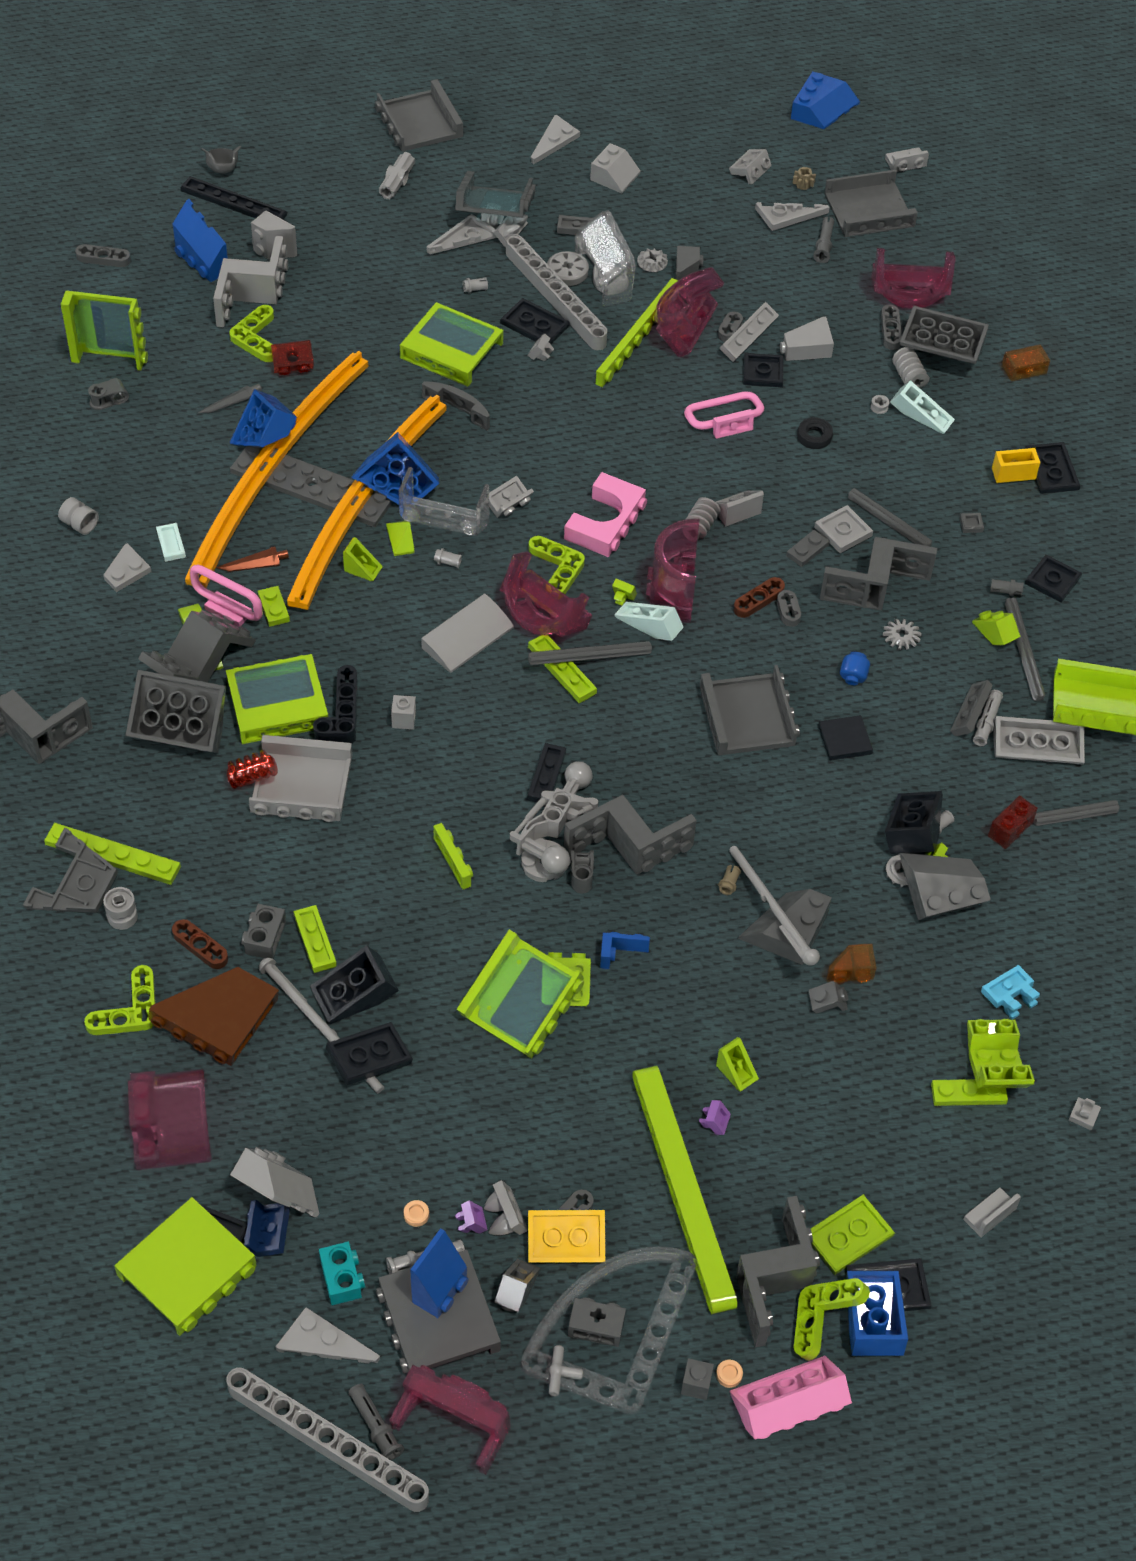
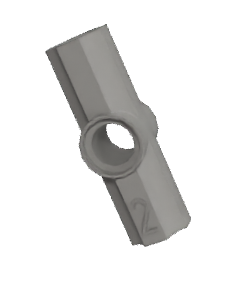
M404 152L400 154L393 166L389 165L387 168L385 179L379 187V193L383 198L390 200L391 197L395 196L400 186H405L407 183L409 172L415 164V158L410 153Z

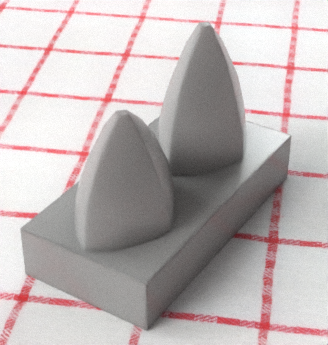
M517 208L512 210L513 212H519ZM524 214L523 218L507 216L493 233L503 246L506 247L508 235L519 234L528 224V216Z
M502 1180L493 1184L495 1191L487 1199L484 1209L490 1212L504 1211V1213L493 1222L488 1233L492 1235H505L515 1231L520 1235L527 1232L528 1228L511 1187Z

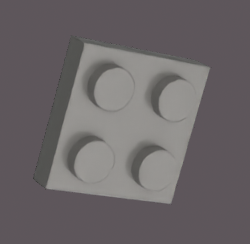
M848 505L816 521L814 526L822 536L830 541L829 543L839 553L872 537L873 530Z

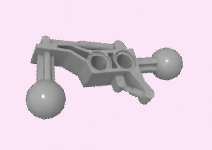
M576 761L571 763L565 770L564 776L567 783L563 790L556 788L555 791H543L540 800L528 812L515 831L510 832L509 839L517 843L516 854L520 856L524 850L541 859L543 868L551 874H561L567 870L570 864L569 853L561 846L554 845L547 848L534 840L546 836L558 838L567 820H573L579 815L598 807V800L596 798H584L575 795L578 789L586 788L592 781V770L584 762ZM543 805H546L542 814L533 818Z

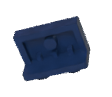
M251 1200L250 1210L248 1211L247 1230L244 1235V1246L257 1257L284 1253L290 1207L280 1203L262 1205L258 1200Z

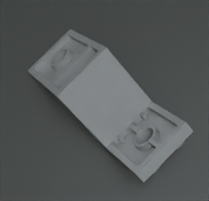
M283 236L275 237L270 262L223 258L213 298L217 327H225L226 320L230 319L229 307L233 306V301L277 304L278 297H282L281 284H285L284 271H288V259H285V256H287V245H284Z

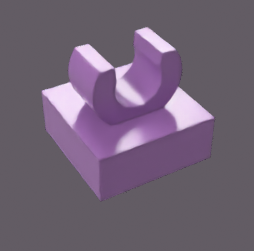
M712 1100L710 1107H705L702 1110L707 1115L706 1119H700L699 1122L704 1128H711L715 1134L724 1135L731 1114L721 1100Z
M470 1200L461 1204L462 1211L458 1212L455 1217L460 1221L465 1220V1223L459 1226L458 1230L463 1233H468L472 1230L478 1234L487 1231L483 1208Z

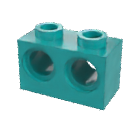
M349 1241L319 1249L320 1262L331 1306L362 1298L361 1289L365 1288L362 1273L357 1274L355 1266L359 1265L356 1249L351 1250ZM337 1259L346 1260L343 1264L334 1263ZM343 1282L351 1283V1286L346 1288L339 1285Z

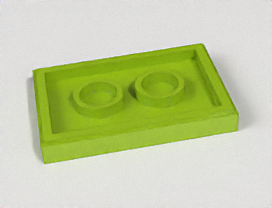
M863 1194L812 1227L813 1242L811 1245L832 1273L836 1275L845 1269L846 1265H851L892 1238L895 1232Z

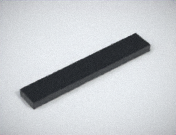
M191 176L180 187L181 192L255 219L265 211L272 213L282 220L287 216V211Z

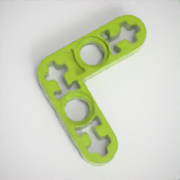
M261 305L230 329L231 342L264 362L274 361L277 358L276 346L256 333L274 319L273 308L269 305ZM250 323H255V324H257L256 326H253V327L247 326V325L250 324ZM252 342L258 343L256 346H250L249 344Z
M534 536L529 540V552L534 556L559 565L547 583V595L551 599H561L583 569L584 555L577 550L545 537ZM554 551L561 552L562 555L553 556L551 553ZM562 573H569L571 576L563 578L560 575ZM558 583H560V589L554 591L557 588Z
M140 965L132 971L133 1007L90 1012L84 1021L89 1034L105 1035L151 1029L154 1026L149 1020V1008L155 1004L154 975L149 966ZM141 974H145V985L141 986L140 977ZM143 993L150 995L149 1000L145 1002L137 1000L138 996ZM142 1009H146L147 1021H142ZM118 1017L127 1018L126 1023L123 1025H116L114 1020ZM106 1018H109L110 1026H107ZM94 1020H99L98 1026L93 1027Z
M858 1278L805 1287L799 1295L794 1339V1351L796 1354L808 1361L816 1358L821 1349L824 1311L864 1304L870 1295L869 1287ZM839 1290L837 1298L830 1301L831 1293ZM814 1317L812 1326L805 1328L807 1320Z

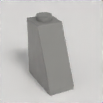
M821 317L784 334L783 342H780V352L785 355L786 361L832 357L834 342L827 318Z

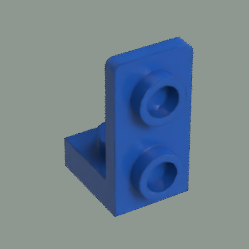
M603 933L600 968H610V961H615L616 950L649 952L650 937L641 934Z

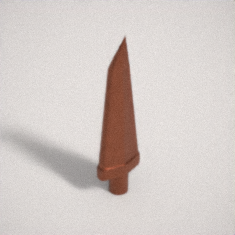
M271 547L270 549L216 568L232 572L280 566L279 560L289 558L287 550L277 552L275 547Z

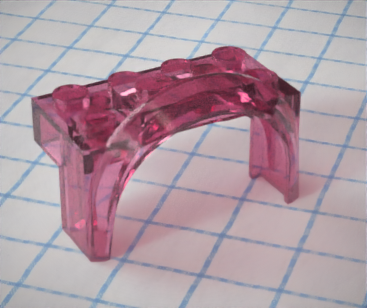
M877 248L871 274L873 289L875 292L883 294L891 303L912 309L913 306L923 308L937 302L942 297H945V295H951L956 261L954 252H946L944 267L884 264L885 249ZM905 286H913V288L919 290H905L901 288H905Z
M712 267L691 273L678 280L664 292L657 303L654 316L655 322L658 324L656 330L678 357L691 353L718 306V303L709 292L721 288L724 282Z
M528 551L514 554L500 591L504 593L507 608L515 621L527 631L538 635L554 633L562 637L587 629L592 614L586 611L585 607L590 597L581 593L578 598H569L531 569L526 570L532 554ZM520 598H526L525 600L518 601ZM534 605H535L537 608L544 609L546 612H548V613L550 614L549 616H550L551 618H549V617L543 615L542 613H540V612L534 607Z
M412 1365L402 1383L405 1391L389 1419L392 1428L400 1431L411 1412L421 1402L426 1401L490 1434L476 1462V1465L481 1467L479 1472L487 1475L511 1427L509 1412L506 1411L507 1408L503 1404L493 1401L486 1390L456 1375L448 1377L443 1374L442 1378H439L427 1366L421 1365L419 1368Z

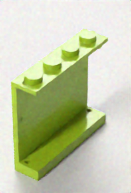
M1058 659L1054 673L1053 722L1136 735V671Z
M193 1197L114 1265L117 1276L123 1282L128 1280L175 1325L179 1336L185 1331H191L204 1313H211L217 1306V1302L223 1296H229L235 1290L236 1284L243 1278H249L257 1266L255 1255Z

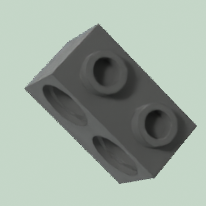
M257 904L255 912H251L249 917V929L244 931L241 944L244 945L245 954L261 958H274L286 924L285 909Z

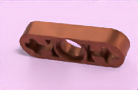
M772 577L742 595L734 603V613L738 617L746 618L770 604L784 590V581L780 578ZM761 595L765 599L759 601L756 600L754 596Z
M185 919L178 920L173 924L172 932L174 939L213 969H221L227 965V950L201 929ZM180 929H182V930H186V929H187L188 935H187L186 933H184V932H181V933L179 934V930H180ZM200 940L207 943L201 949L194 947L195 942ZM212 953L217 957L221 955L222 959L219 960L218 958H216L213 960Z

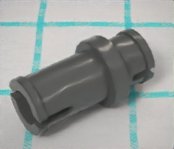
M992 579L990 592L1006 593L1009 596H1022L1024 582L1019 583L1012 579L1011 581Z

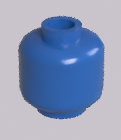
M851 652L842 660L840 676L849 685H858V683L865 682L870 669V661L863 653Z

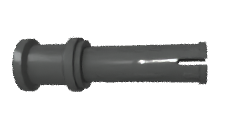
M828 217L823 219L820 238L815 244L816 250L814 251L813 258L819 263H826L830 259V251L832 249L831 235L834 225L832 217H830L829 222H827Z
M361 1383L353 1386L348 1394L371 1431V1441L377 1444L382 1455L389 1460L400 1456L404 1451V1447L402 1444H398L393 1435L392 1426L385 1424L364 1385Z

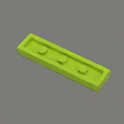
M547 633L528 642V648L532 652L560 649ZM572 661L544 664L578 703L597 694V688Z

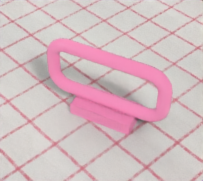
M739 392L690 404L685 408L684 414L690 425L696 429L713 428V434L717 439L753 430V420L763 413L764 405L756 394L752 392ZM745 399L752 401L756 407L754 410L749 409L703 422L698 421L692 413Z
M194 565L190 568V579L193 588L200 595L209 599L204 604L206 611L216 613L221 617L223 615L228 616L235 621L234 625L238 627L247 619L258 621L262 618V603L253 591L204 566ZM199 574L248 598L253 604L254 612H252L251 608L218 591L214 593L206 589L199 581Z

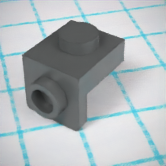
M835 981L809 989L811 1006L815 1013H821L837 1006L842 1011L847 1010V991L844 987L841 988Z

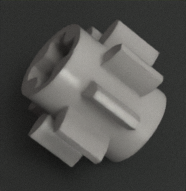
M487 206V209L501 210V208L496 206ZM481 213V221H484L493 228H497L498 224H501L504 219L502 215Z

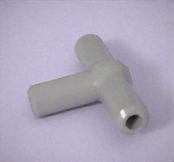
M561 1345L554 1346L552 1365L549 1368L551 1375L549 1394L551 1396L559 1395L561 1377L580 1380L583 1377L582 1369L562 1366L564 1348Z

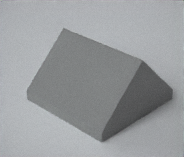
M763 490L743 491L716 501L721 509L718 517L725 527L761 514L764 497Z

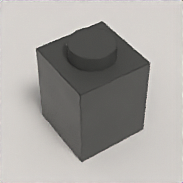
M688 1358L681 1395L707 1400L714 1364Z

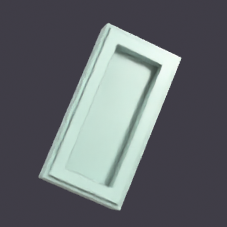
M177 523L156 527L165 562L185 558L186 555Z

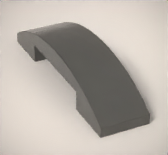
M437 382L422 383L423 398L428 399L430 396L438 395L440 396V402L444 401L471 415V423L487 431L490 429V415L476 398L450 385Z

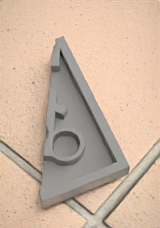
M555 115L531 156V163L539 162L579 138L580 131L558 115Z
M761 202L755 203V210L772 231L827 214L830 208L828 205L814 204V208H809L797 203H774V206H762Z
M471 214L427 246V253L434 254L497 238L493 233L495 228Z
M308 1308L303 1310L275 1346L276 1351L281 1353L289 1351L301 1353L305 1356L317 1355L321 1358L342 1360V1358L353 1359L361 1363H378L380 1360V1355Z

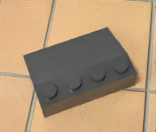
M913 306L899 345L976 364L986 340L989 324Z
M138 670L125 736L218 753L223 729L226 686Z

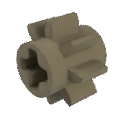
M802 167L798 171L795 170L793 184H796L797 188L801 190L814 187L816 174H812V170L808 167Z

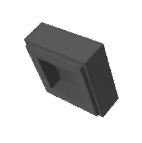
M981 513L960 514L959 518L963 533L984 531Z

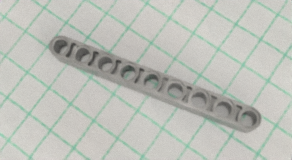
M508 235L506 238V256L559 314L570 322V326L592 349L603 350L607 345V328L520 235Z
M235 1368L228 1373L226 1380L228 1391L235 1400L409 1510L420 1512L427 1507L429 1503V1488L423 1480L248 1370ZM237 1381L246 1382L242 1387L233 1386ZM260 1394L267 1395V1398L263 1401L255 1400V1397ZM281 1408L289 1409V1412L285 1415L276 1413ZM307 1421L311 1423V1426L306 1429L298 1427L302 1422ZM326 1435L333 1437V1440L329 1443L320 1441ZM348 1449L356 1452L351 1457L343 1455V1452ZM374 1463L378 1465V1468L374 1471H368L365 1469V1466ZM392 1477H397L401 1480L397 1485L387 1483ZM419 1491L424 1496L419 1500H414L410 1495L413 1492Z

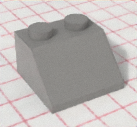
M610 143L591 163L590 180L623 193L641 171L625 149Z
M268 211L263 212L251 222L253 249L256 254L270 259L275 237L283 236L284 245H287V256L285 258L297 256L295 226Z

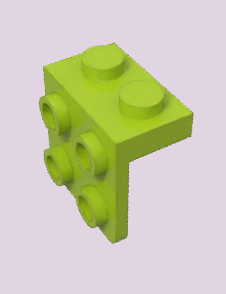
M548 952L549 957L574 972L576 970L581 972L584 977V984L579 993H574L570 999V1006H587L590 999L591 958H586V953H572V958L562 957V953ZM544 963L542 1003L544 1005H554L570 979Z

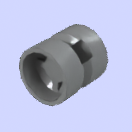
M74 497L67 499L61 505L58 512L59 520L67 525H71L73 529L83 535L91 532L99 519L98 512L85 506L84 503Z
M116 887L109 890L103 899L108 923L113 928L119 930L132 927L138 918L133 893L124 887Z

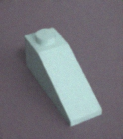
M911 380L901 387L890 401L904 415L942 434L947 431L955 420Z
M625 602L615 614V617L655 639L672 641L683 629L675 607Z

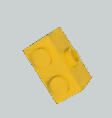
M1035 448L996 451L992 465L996 483L1035 480L1040 460Z

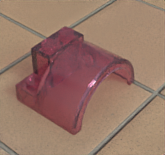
M700 519L681 520L665 528L655 543L653 567H648L647 579L652 581L647 583L646 595L650 596V604L671 605V607H675L682 623H691L696 577L692 575H694ZM672 557H674V562H670L669 560Z
M197 1069L156 1074L155 1071L131 1073V1081H128L129 1120L133 1136L136 1170L211 1162L212 1154L205 1098V1083H207L205 1070ZM154 1140H158V1145L154 1143Z

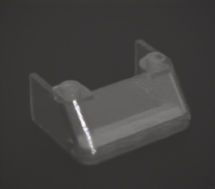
M609 210L603 211L577 231V235H575V253L580 255L589 253L598 269L596 285L603 292L601 306L604 308L631 301L635 260Z
M408 467L399 489V513L408 522L467 535H477L484 531L489 523V484H485L476 510L414 497L413 468Z

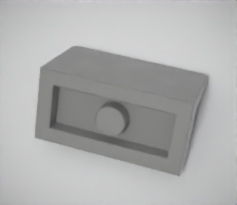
M999 1188L967 1213L963 1220L982 1237L1017 1209L1021 1196L1017 1193L1010 1198Z

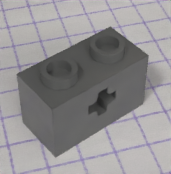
M575 1298L569 1322L568 1337L619 1347L626 1308H621L620 1305L615 1303H597L591 1298ZM596 1318H600L599 1322L594 1321Z

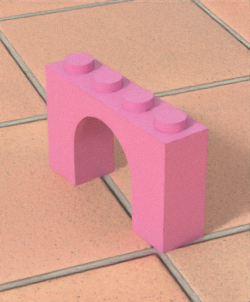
M601 472L592 486V499L615 508L620 515L611 521L599 522L573 513L564 527V540L609 557L612 551L618 549L620 539L626 537L630 524L636 522L638 512L644 510L647 504V499L645 498L646 489Z

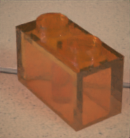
M1040 344L1005 352L1002 367L1009 379L1016 381L1047 374L1050 359Z

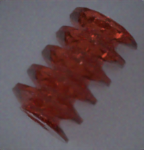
M261 750L260 757L255 752L252 753V759L248 755L244 756V762L241 758H237L236 765L232 760L229 761L227 778L231 787L236 789L238 786H245L246 783L252 784L254 781L262 780V778L267 779L270 776H275L278 773V768L274 758L268 755L265 750Z

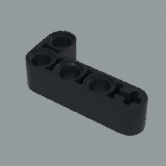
M343 665L338 669L336 717H322L314 721V740L352 744L356 741L358 680L355 667Z

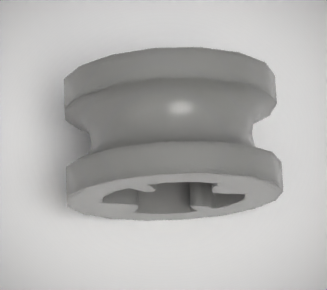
M876 395L872 398L871 410L874 413L884 414L888 411L889 399L886 396Z

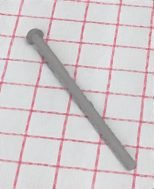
M732 846L729 852L757 889L761 899L769 903L772 912L782 924L779 928L806 965H815L820 958L818 950L811 949L737 846Z
M272 958L263 959L259 964L260 972L262 974L267 972L330 1042L340 1039L337 1033L326 1024L307 1003L304 996L275 966L276 961ZM375 1076L365 1079L377 1094L384 1089V1086Z

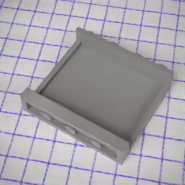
M263 735L261 741L262 754L252 798L249 797L250 813L278 815L283 818L288 816L300 817L304 820L311 818L322 819L326 822L340 821L352 761V743Z

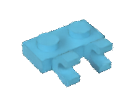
M1019 965L982 986L981 990L982 994L996 1008L1002 1005L1006 1014L1012 1020L1019 1016L1020 1013L1017 1010L1022 1006L1014 997L1021 994L1023 1001L1031 1009L1038 1004L1035 999L1040 996L1032 988L1034 980Z

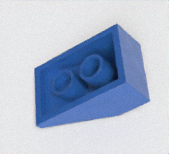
M441 1228L410 1269L412 1303L439 1318L443 1311L446 1313L451 1308L454 1302L453 1297L457 1291H463L468 1283L467 1266L446 1232Z
M847 1271V1279L858 1278L870 1289L869 1298L864 1304L848 1307L852 1356H904L908 1334L899 1271Z

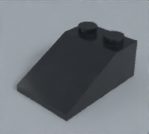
M942 791L898 793L885 829L890 854L935 852L939 840Z
M367 945L310 986L330 1024L377 1006L399 991L380 954Z

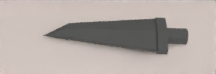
M259 383L252 387L245 386L198 413H211L250 399L254 389L262 391Z

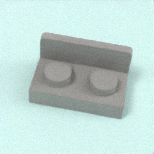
M912 148L887 153L885 160L891 170L896 169L899 172L927 166L929 153L928 151H921L920 148Z
M749 149L729 168L731 175H746L748 184H753L771 167L767 150Z

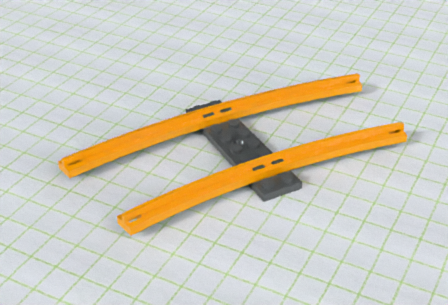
M357 351L350 354L292 412L297 418L295 427L288 436L264 447H245L230 467V473L242 478L217 515L191 567L201 565L212 571L215 570L237 526L264 485L333 511L311 548L287 599L288 606L308 610L331 559L354 520L376 528L392 505V500L378 491L372 490L360 481L352 480L286 455L327 406L368 368V361L362 358V352ZM430 396L407 418L391 437L399 432L408 444L412 446L446 411V404L440 402V396ZM189 569L185 582L187 585L192 586ZM201 575L199 581L207 588L210 579Z

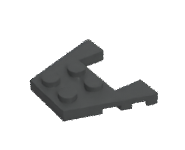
M64 828L55 846L58 850L75 856L54 895L32 887L23 906L30 910L97 913L118 871L99 854L86 846L82 840L75 837L70 830Z

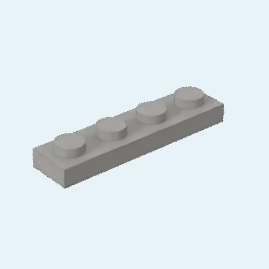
M765 302L719 349L734 362L779 315Z

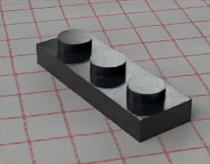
M548 743L544 744L528 792V801L538 802L543 791H554L566 755L565 747Z

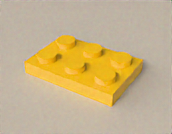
M528 1210V1263H605V1210Z

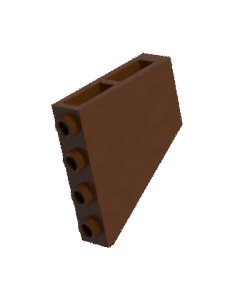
M236 967L152 1005L149 1008V1020L155 1027L159 1029L164 1028L171 1032L176 1039L189 1042L197 1051H205L212 1055L218 1063H226L232 1066L277 1002L279 989L240 967Z

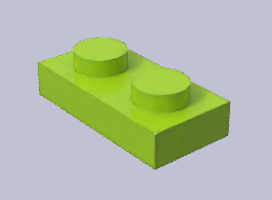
M275 586L258 590V597L261 600L269 627L290 622L279 587Z

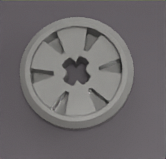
M570 251L559 252L551 256L547 262V265L567 286L580 284L588 276V261L578 253Z

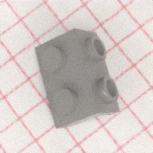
M515 476L486 494L483 499L498 518L503 514L505 516L510 515L516 510L514 507L519 504L521 507L531 501L530 496L534 491L532 488L527 491L520 479Z

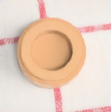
M411 1201L404 1208V1219L411 1226H422L429 1219V1208L423 1201Z
M734 1360L721 1362L716 1372L718 1382L727 1388L739 1385L743 1376L741 1365Z

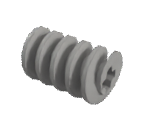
M903 347L894 354L893 364L904 385L910 380L920 389L927 385L929 376L926 374L927 372L913 348Z
M699 498L681 526L682 534L693 541L704 538L720 514L721 509L719 505L709 498Z

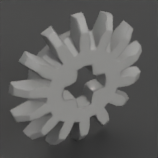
M895 619V623L889 621V626H884L886 632H883V636H889L885 641H891L890 646L892 647L896 644L898 649L901 650L902 646H905L906 650H908L910 644L915 647V641L920 642L921 640L917 637L921 636V632L917 631L919 627H911L914 624L912 621L906 625V619H903L902 624L898 619ZM900 630H904V631H905V634H908V635H904V637H900V634H899V633H896V632H900Z

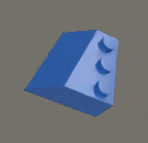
M812 71L793 101L791 119L825 129L838 120V117L843 113L846 114L850 111V108L860 104V101L845 81Z
M188 199L173 222L175 252L178 257L185 259L191 268L194 267L201 277H205L212 282L219 277L223 258L228 259L226 243L213 227H207L204 216L200 212L196 213L192 208L193 203Z
M254 389L230 444L253 447L267 446L288 436L295 427L297 417L276 397Z
M399 432L373 452L352 476L356 481L364 483L372 490L378 491L408 510L439 484V477Z

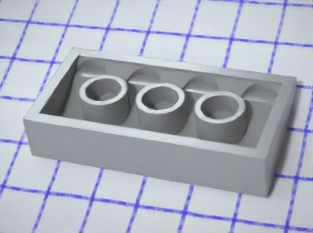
M483 594L422 637V649L447 671L452 673L512 630L514 625L500 607L490 597Z
M996 716L993 729L995 758L1072 764L1085 763L1083 726L1053 722V720Z

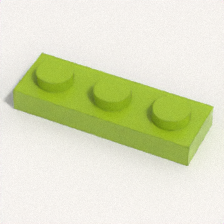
M442 823L434 825V839L462 890L471 887L472 869L469 864L465 865L461 849L455 847L453 843L452 833L450 830H446Z
M313 905L293 911L313 972L316 973L337 967L336 959L317 906Z
M975 1079L932 1080L931 1083L934 1106L1003 1105L1008 1102L1006 1088H978Z

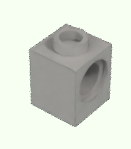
M393 696L391 711L392 728L414 730L416 697Z

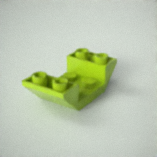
M968 1020L969 1059L978 1088H1027L1034 1085L1035 1080L1030 1065H1022L1018 1052L1020 1033L1016 1020Z

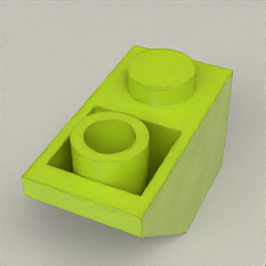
M991 610L980 613L979 618L972 621L992 645H1005L1021 637L1013 613H1003V611L992 613Z

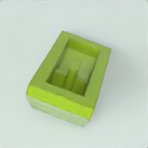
M356 537L352 538L343 551L345 572L374 581L383 566Z
M740 1037L719 1049L716 1066L738 1091L741 1092L759 1079Z

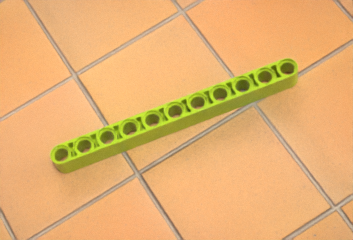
M652 1066L632 1072L634 1085L711 1314L736 1309L737 1299L659 1068L658 1066Z

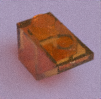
M849 945L829 966L827 982L835 981L837 984H841L846 981L867 982L874 980L877 967L873 945Z

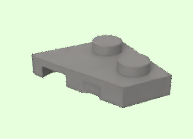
M127 543L103 576L104 580L118 592L150 573L151 567Z

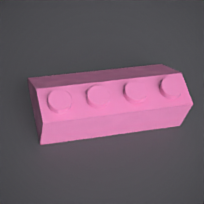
M826 1356L730 1390V1395L742 1422L754 1439L767 1438L771 1433L782 1429H791L798 1423L806 1420H815L822 1414L830 1411H839L844 1406L852 1403L845 1374Z

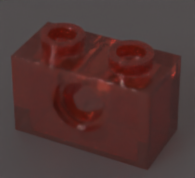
M310 340L271 345L274 373L287 375L295 370L304 373L314 368ZM290 355H294L298 360L290 362L287 358Z
M1019 795L992 822L988 837L1004 849H1007L1033 823L1038 808Z

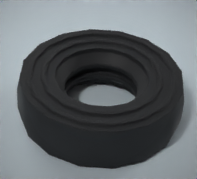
M811 417L804 419L797 429V437L799 442L807 448L822 449L831 443L833 428L826 420ZM816 429L821 431L823 435L813 437L808 434V431Z

